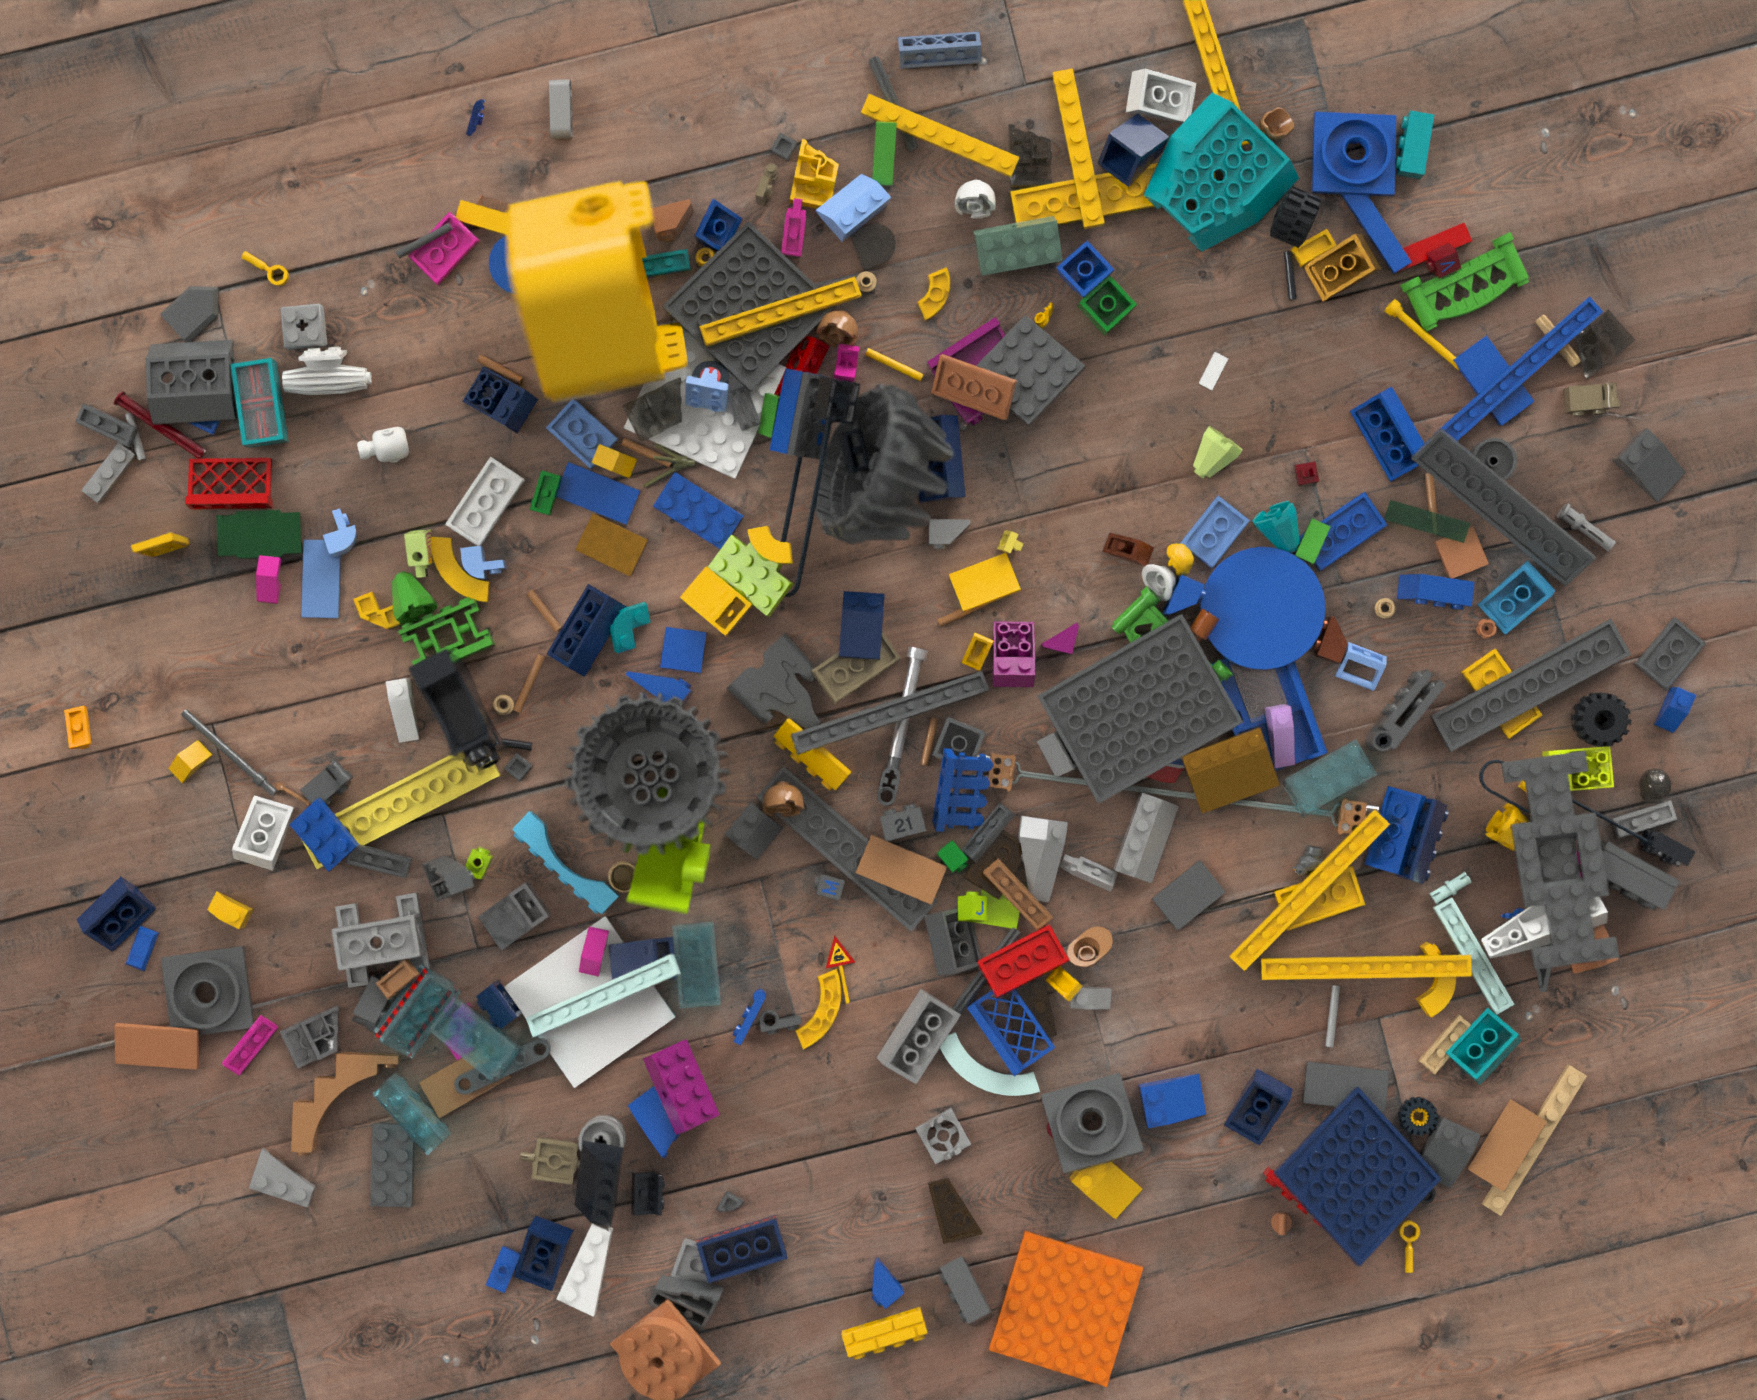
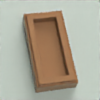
M408 958L399 963L376 984L387 1000H389L420 974Z

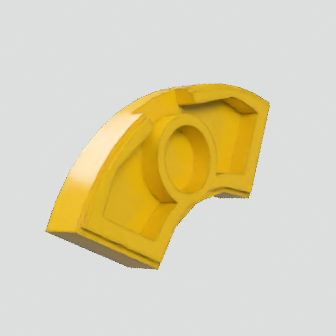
M947 267L928 275L929 290L925 297L917 302L925 322L938 314L947 301L950 291V276Z
M768 526L747 529L749 539L759 554L774 563L793 564L791 544L775 540Z

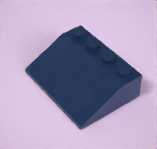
M1425 799L1402 876L1396 874L1397 877L1424 884L1429 879L1431 870L1428 868L1430 862L1434 861L1437 850H1435V845L1442 837L1443 831L1440 829L1442 822H1445L1448 817V810H1446L1448 805L1435 799Z

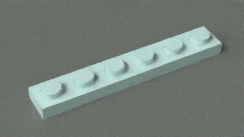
M1449 897L1434 906L1433 909L1460 955H1471L1472 976L1493 1012L1497 1015L1513 1006L1512 999L1453 898Z

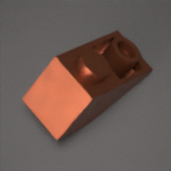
M1330 616L1327 620L1324 619L1321 629L1323 631L1320 639L1317 638L1313 647V650H1315L1314 656L1339 664L1342 661L1348 643L1336 618Z

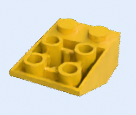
M707 566L680 596L683 601L726 637L753 606Z

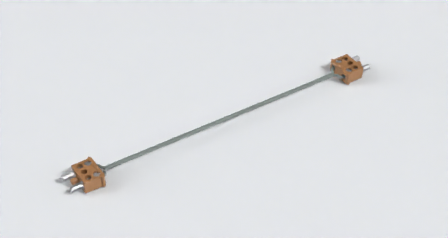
M991 753L990 756L985 755L993 762V768L990 771H983V773H988L986 777L990 781L989 787L1011 791L1012 784H1016L1020 777L1087 785L1086 781L1080 778L1055 777V775L1021 771L1020 764L1015 761L1016 757L1014 754ZM1000 758L1001 762L995 763V759ZM1017 765V770L1021 774L1013 781L1014 766ZM994 768L1000 769L998 773L993 772ZM997 778L998 782L994 784L992 779ZM1134 785L1124 789L1126 791L1196 799L1194 793ZM1343 796L1340 797L1339 804H1336L1332 811L1249 800H1238L1230 803L1331 817L1332 824L1336 826L1335 831L1340 835L1342 833L1350 834L1353 831L1352 826L1356 825L1357 827L1368 816L1365 815V812L1371 813L1372 809L1379 810L1378 806L1367 805L1364 801L1350 800ZM1359 804V808L1355 810V806ZM1338 807L1337 821L1335 823V819L1332 814L1336 811V808ZM1358 815L1357 819L1354 820L1353 817Z

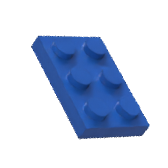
M321 798L316 799L289 824L328 872L333 870L360 845Z

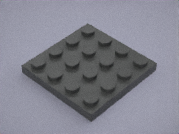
M1026 315L976 365L1017 380L1010 411L1029 427L1086 369L1082 362Z

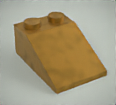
M1362 234L1352 235L1303 266L1322 301H1326L1381 270Z

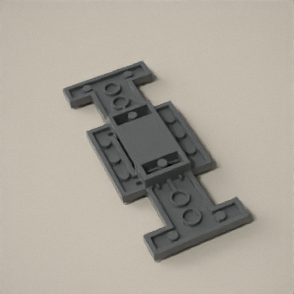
M1579 751L1501 763L1504 783L1525 780L1531 822L1511 824L1524 907L1545 905L1551 946L1531 948L1534 969L1619 958L1616 937L1595 939L1588 898L1609 895L1596 813L1574 815L1568 774L1589 771L1586 752ZM1574 836H1576L1583 877H1581Z

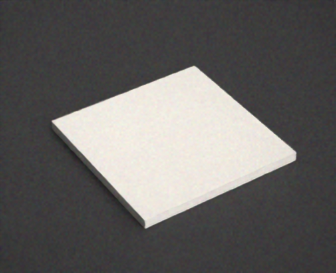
M606 916L590 926L609 931L599 977L579 972L581 955L588 931L587 928L504 986L525 1018L612 980L608 945L624 943V941ZM652 986L538 1037L549 1042L551 1046L550 1054L575 1088L676 1016L656 987Z

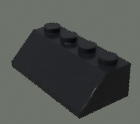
M583 1140L574 1205L591 1223L611 1226L616 1210L624 1148Z

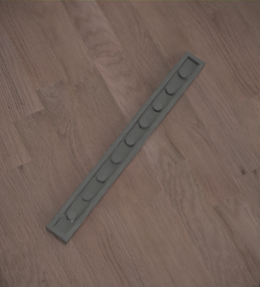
M983 671L793 733L791 738L797 755L988 692L990 689Z

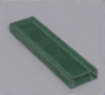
M1392 500L1389 502L1384 520L1461 543H1464L1470 526L1468 522Z

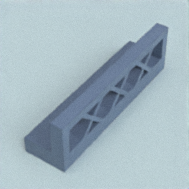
M979 32L898 37L900 69L981 63ZM904 44H912V46H903V45H904Z

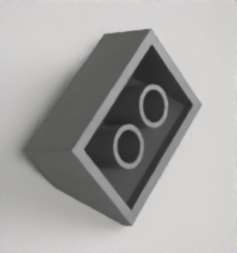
M958 907L924 915L938 976L955 974L978 966L977 961L981 959L974 924L958 921Z

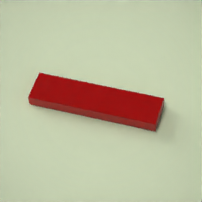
M1465 222L1404 247L1403 250L1411 260V264L1397 273L1428 261L1426 253L1447 243L1454 249L1471 243L1472 239Z

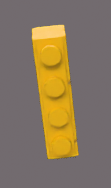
M921 1307L842 1330V1338L848 1358L853 1357L854 1360L865 1357L867 1352L873 1351L874 1354L883 1352L885 1347L890 1345L900 1347L905 1344V1341L913 1339V1341L922 1340L925 1338L924 1335L928 1334Z

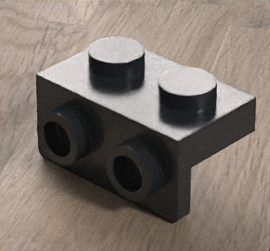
M656 1171L632 1173V1215L655 1214L662 1216V1210L664 1209L662 1189L665 1187V1180L662 1174Z

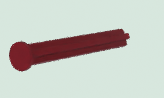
M124 391L117 395L114 405L121 406L196 458L200 459L204 456L206 450L171 425H154L150 411L126 396Z

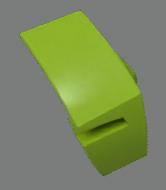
M661 789L658 793L659 798H666L668 796V789ZM701 821L697 825L699 835L693 840L686 836L680 837L683 848L681 850L677 848L674 841L665 845L666 855L660 854L657 845L652 846L647 854L638 855L627 902L688 913L694 883H703L710 856L711 844L702 843L705 823Z

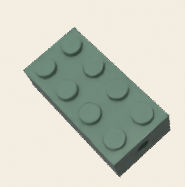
M1054 216L973 231L979 271L982 276L1063 261L1058 225Z

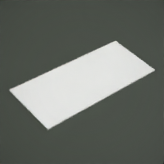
M1214 352L1199 384L1213 390L1228 358Z

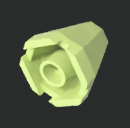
M1209 426L1204 432L1193 464L1196 468L1194 472L1202 478H1205V476L1210 478L1238 458L1243 449L1229 438L1227 439L1223 436L1221 432Z

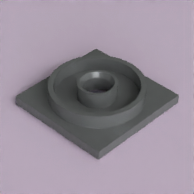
M244 946L161 957L170 1027L199 1029V1035L247 1029L254 1024ZM202 983L212 985L215 990V997L210 1003H203L197 998L196 990Z
M1120 1073L1041 1095L1064 1175L1144 1152ZM1095 1112L1101 1116L1102 1124L1099 1129L1089 1131L1083 1127L1082 1118L1086 1113Z

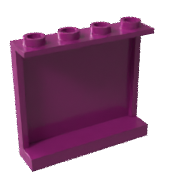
M996 317L927 361V366L934 377L939 356L942 354L976 366L1005 336ZM951 401L967 426L969 424L976 425L983 420L981 416L986 414Z

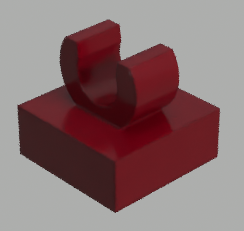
M1315 461L1294 466L1298 486L1319 482Z

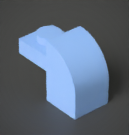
M340 509L332 511L338 530L323 535L331 558L349 552L354 547L357 539L355 525L346 527L350 523L346 513L342 514Z
M482 546L460 548L463 567L473 577L487 580L488 571L490 575L501 574L502 570L507 569L505 560L485 562L484 547Z

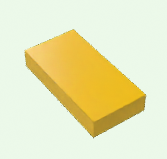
M1325 229L1304 241L1299 248L1293 247L1291 251L1301 268L1335 247L1336 243L1328 229Z
M1061 966L1054 969L1045 980L1069 1002L1083 987Z

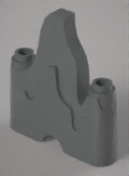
M786 633L763 653L764 664L762 667L757 669L748 667L726 688L761 723L767 724L774 717L772 714L773 710L783 713L806 729L821 723L813 711L809 693L795 676L798 673L802 678L811 682L815 679L811 672L815 666Z

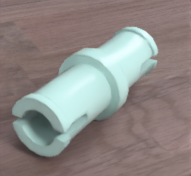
M1463 872L1451 881H1445L1443 886L1429 894L1434 902L1438 904L1450 895H1456L1458 890L1472 882L1466 872Z

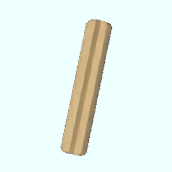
M1546 315L1540 316L1535 321L1545 335L1555 327ZM1568 343L1559 351L1571 367L1580 363V357Z

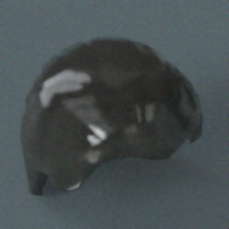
M1659 768L1646 770L1642 774L1639 781L1642 799L1650 804L1664 802L1671 792V780L1668 774Z

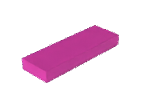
M260 1015L224 1059L222 1065L240 1076L278 1029V1026Z

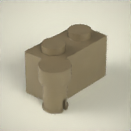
M1617 383L1569 386L1563 389L1565 414L1572 413V417L1584 416L1585 412H1592L1593 415L1605 414L1606 410L1620 408V399H1617Z

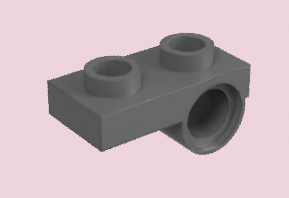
M773 1009L765 1010L760 1018L761 1032H766L767 1035L778 1033L780 1028L786 1027L787 1030L797 1029L799 1024H802L801 1014L780 1018L778 1012ZM767 1014L774 1015L775 1023L767 1024L764 1021V1016Z

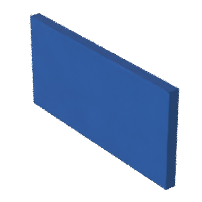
M568 462L562 476L557 497L627 525L640 490Z

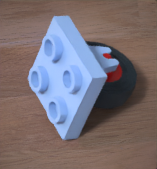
M705 361L697 365L692 373V377L687 376L685 404L694 408L710 409L714 412H726L729 374L726 368L716 361Z

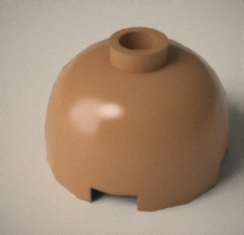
M843 310L832 311L823 316L818 324L816 333H819V339L823 343L836 348V344L854 346L858 337L857 322L848 312Z
M777 782V785L770 787L764 795L763 812L768 816H773V813H782V817H792L799 815L800 810L804 811L803 795L798 788L789 785V782Z

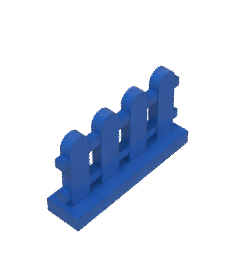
M944 749L932 819L936 831L944 832L945 825L948 828H953V825H964L968 829H973L974 826L983 824L984 818L976 810L977 808L985 807L987 804L986 797L979 793L980 790L989 788L990 781L988 777L982 775L983 771H990L993 768L992 760L986 757L985 754H980L979 757H967L964 753H959V756H955L952 749ZM963 770L977 771L976 775H962ZM959 789H974L973 794L959 793ZM956 807H970V812L956 811Z

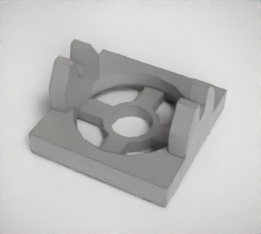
M952 1108L915 1127L935 1164L944 1159H951L952 1156L958 1155L962 1149L971 1145ZM942 1121H949L954 1126L948 1129L942 1127L940 1123ZM935 1126L937 1130L935 1137L928 1140V1131ZM940 1130L948 1131L949 1138L946 1141L938 1139L937 1134ZM958 1132V1142L953 1147L950 1142L951 1135ZM939 1142L944 1144L948 1151H938L932 1145Z

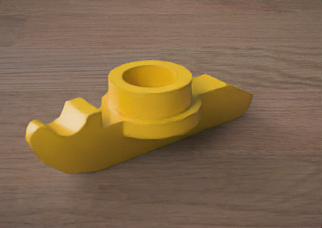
M1052 302L1049 303L1048 307L1044 308V313L1040 312L1034 318L1035 323L1041 329L1048 324L1049 318L1053 313L1054 305Z

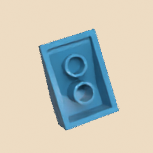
M1527 560L1479 602L1478 606L1506 635L1554 594L1555 589Z

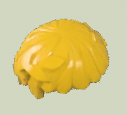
M1182 543L1169 545L1167 547V555L1170 558L1168 566L1176 568L1177 576H1186L1194 562L1192 552Z

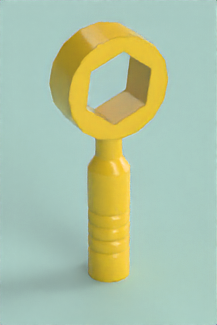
M245 251L242 254V259L260 270H265L268 280L273 285L283 286L288 282L289 273L283 266L274 265L268 267L266 263ZM277 270H282L284 272L283 279L277 282L273 280V273Z
M1406 1220L1399 1225L1398 1233L1406 1241L1405 1272L1413 1273L1412 1242L1420 1236V1228L1415 1222ZM1409 1225L1415 1227L1414 1235L1406 1237L1403 1234L1404 1227Z

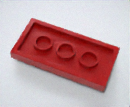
M1049 924L978 960L977 964L997 999L1068 963L1069 958Z

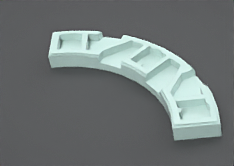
M956 1032L948 1034L940 1047L952 1068L968 1082L983 1090L1007 1096H1021L1040 1092L1033 1071L1013 1076V1074H1002L984 1067L966 1052Z

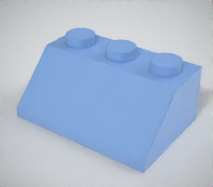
M860 174L816 209L815 212L843 242L888 206L891 196L877 181Z

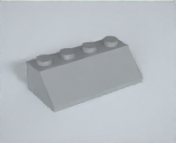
M1140 792L1113 870L1152 883L1179 806Z
M920 989L878 1054L877 1059L884 1066L917 1084L961 1014L938 998Z

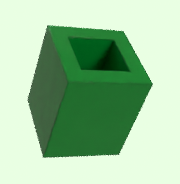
M953 840L937 852L938 856L952 872L955 870L960 872L967 866L966 861L968 858Z

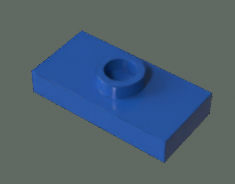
M502 1246L486 1285L505 1293L521 1253Z

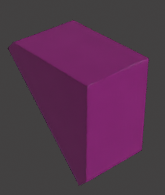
M1078 623L1073 624L1042 643V648L1071 655L1079 628Z

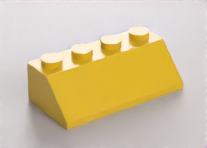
M788 718L773 736L777 739L774 743L782 750L787 748L792 752L790 757L798 764L802 761L807 765L805 770L813 777L818 775L822 778L821 784L829 791L832 788L836 790L852 771L824 747L797 755L791 734L803 729L792 719Z

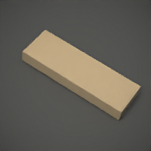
M1458 1014L1418 1061L1435 1075L1450 1058L1445 1052L1471 1024Z

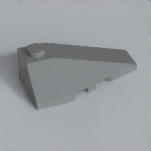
M1021 816L1018 838L1019 843H1021L1022 862H1024L1026 872V887L1038 901L1049 902L1065 845L1068 822Z

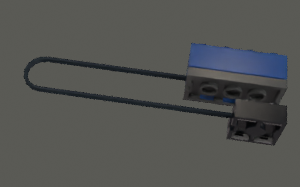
M786 368L770 446L772 451L797 456L781 542H786L802 457L820 460L794 589L784 596L791 597L796 594L801 584L832 422L853 425L861 384Z

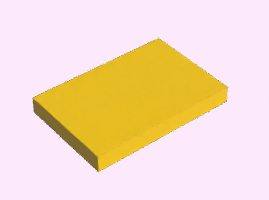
M168 533L131 545L134 553L153 558L187 547L190 543L187 537Z
M1006 553L949 574L963 613L1021 591Z

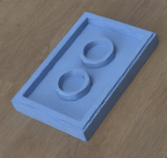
M572 399L546 427L548 431L591 470L596 466V464L591 462L598 445L601 444L612 448L619 441L615 435L575 399Z
M1217 496L1180 544L1186 545L1195 557L1212 569L1250 520L1220 496Z

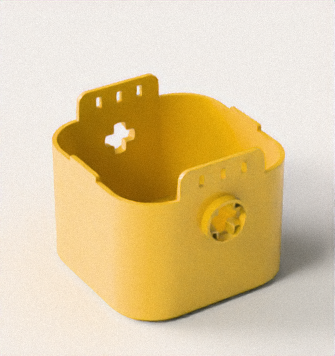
M622 181L510 205V210L506 211L510 275L521 319L546 399H551L553 403L660 381L665 379L664 373L683 369L687 366L688 360L682 325L670 323L657 326L651 292L642 258H647L640 228L649 226L653 221L646 183L638 182L623 185Z

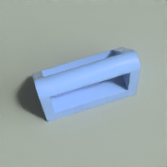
M1348 642L1335 677L1374 691L1386 668L1387 656ZM1348 659L1376 669L1372 682L1343 671Z

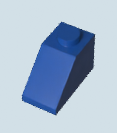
M1670 687L1654 725L1674 733L1689 714L1696 695L1679 687Z
M876 1258L874 1263L872 1299L879 1307L882 1305L886 1309L905 1292L902 1285L881 1260Z

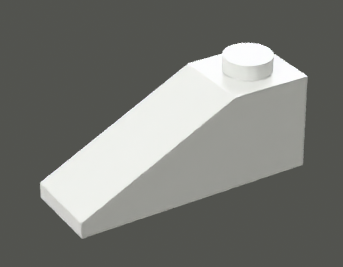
M404 678L386 681L388 700L399 743L419 740L420 736L411 679Z

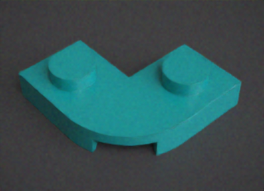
M641 602L621 609L613 625H610L613 648L617 654L636 648L633 628L651 623L647 603Z

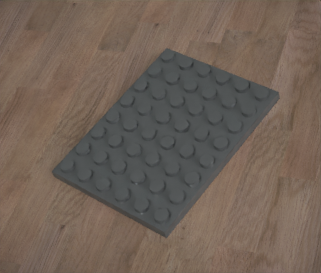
M1182 614L1037 695L1098 804L1243 723Z

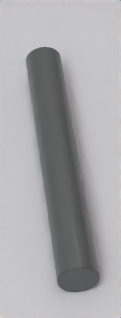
M447 223L397 250L396 254L400 259L452 231L453 228L450 223Z

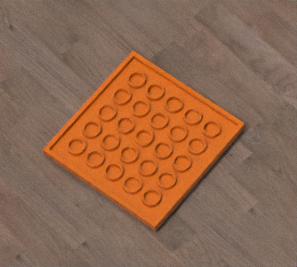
M1025 1230L988 1348L989 1351L1107 1387L1143 1267Z

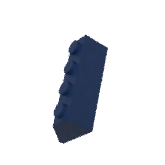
M938 415L930 417L947 434L944 441L953 450V457L950 461L929 460L927 471L943 480L947 485V489L942 495L920 489L919 503L966 497L958 416Z
M588 584L548 650L547 655L585 677L611 635L610 625H613L615 618L620 614L619 611L627 606Z

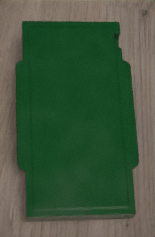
M280 510L236 511L232 515H216L219 557L259 558V555L282 557L283 554H302L300 512L282 513Z

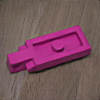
M794 198L793 209L788 208L781 250L783 255L802 257L806 224V210H801L802 199Z

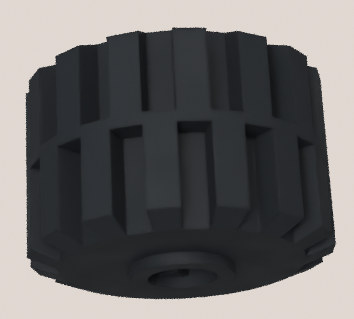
M1292 186L1275 212L1270 236L1299 248L1307 238L1321 205V198Z
M1601 692L1590 693L1587 697L1583 696L1579 699L1581 702L1573 707L1575 713L1571 714V720H1574V724L1571 725L1572 729L1578 733L1576 736L1584 740L1585 743L1599 747L1613 746V743L1621 742L1623 740L1621 737L1627 735L1630 731L1627 730V725H1631L1632 719H1628V715L1631 712L1629 708H1625L1624 705L1626 703L1618 699V696ZM1596 717H1603L1602 721H1595Z

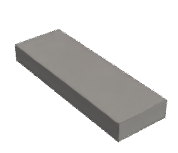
M1668 800L1612 818L1611 820L1634 833H1638L1675 821L1677 816L1672 801ZM1613 825L1618 839L1631 835Z

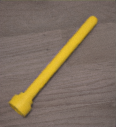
M1394 299L1384 310L1386 314L1399 318L1459 370L1453 361L1456 357L1403 312V308L1400 306L1401 303Z

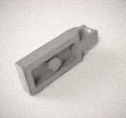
M1065 854L1059 866L1070 874L1109 892L1113 889L1118 874L1082 856L1080 858H1073Z

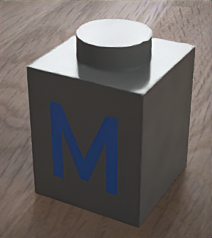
M822 873L821 877H816L813 889H817V895L840 901L845 880Z

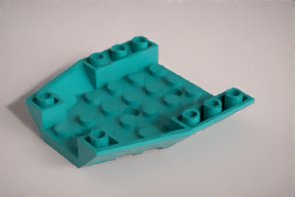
M1212 92L1170 136L1143 196L1157 209L1162 207L1190 234L1188 239L1203 252L1258 223L1294 185L1299 176L1291 160L1231 101ZM1243 141L1251 144L1249 152L1242 149L1241 143ZM1218 170L1223 173L1224 178L1222 181L1215 180L1213 176L1214 171ZM1187 200L1195 202L1196 209L1194 211L1186 208Z

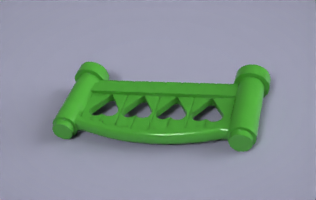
M1511 232L1492 241L1495 249L1462 264L1461 269L1441 278L1435 277L1425 283H1422L1418 276L1400 285L1403 293H1407L1416 315L1426 332L1437 327L1436 322L1439 320L1451 319L1474 312L1497 299L1512 285L1517 284V287H1520L1529 282V276L1512 242L1514 238ZM1492 265L1506 275V278L1498 280L1497 284H1493L1490 281ZM1474 275L1487 282L1486 289H1480L1478 293L1472 291ZM1455 283L1469 292V296L1467 298L1462 297L1459 302H1456L1453 298ZM1437 292L1451 301L1450 306H1444L1441 311L1435 308Z
M1146 586L1141 591V595L1113 621L1114 624L1111 627L1118 634L1125 633L1131 643L1141 637V634L1135 632L1136 626L1152 623V631L1169 620L1156 608V605L1161 601L1159 596L1150 587ZM1220 660L1213 665L1211 664L1220 682L1223 680L1227 681L1233 675L1229 668Z

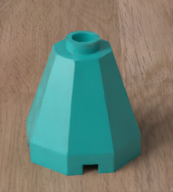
M1284 501L1270 506V511L1267 513L1264 510L1259 512L1252 520L1255 528L1277 549L1289 553L1294 552L1300 543L1297 513L1293 503Z

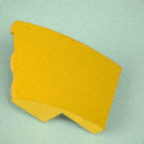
M803 139L789 203L793 204L794 198L802 199V206L818 209L832 198L839 164L827 158L820 150L817 151Z

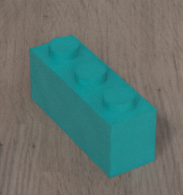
M1410 110L1406 116H1403L1401 129H1404L1403 136H1400L1398 141L1400 155L1395 160L1397 176L1421 179L1425 175L1435 114Z

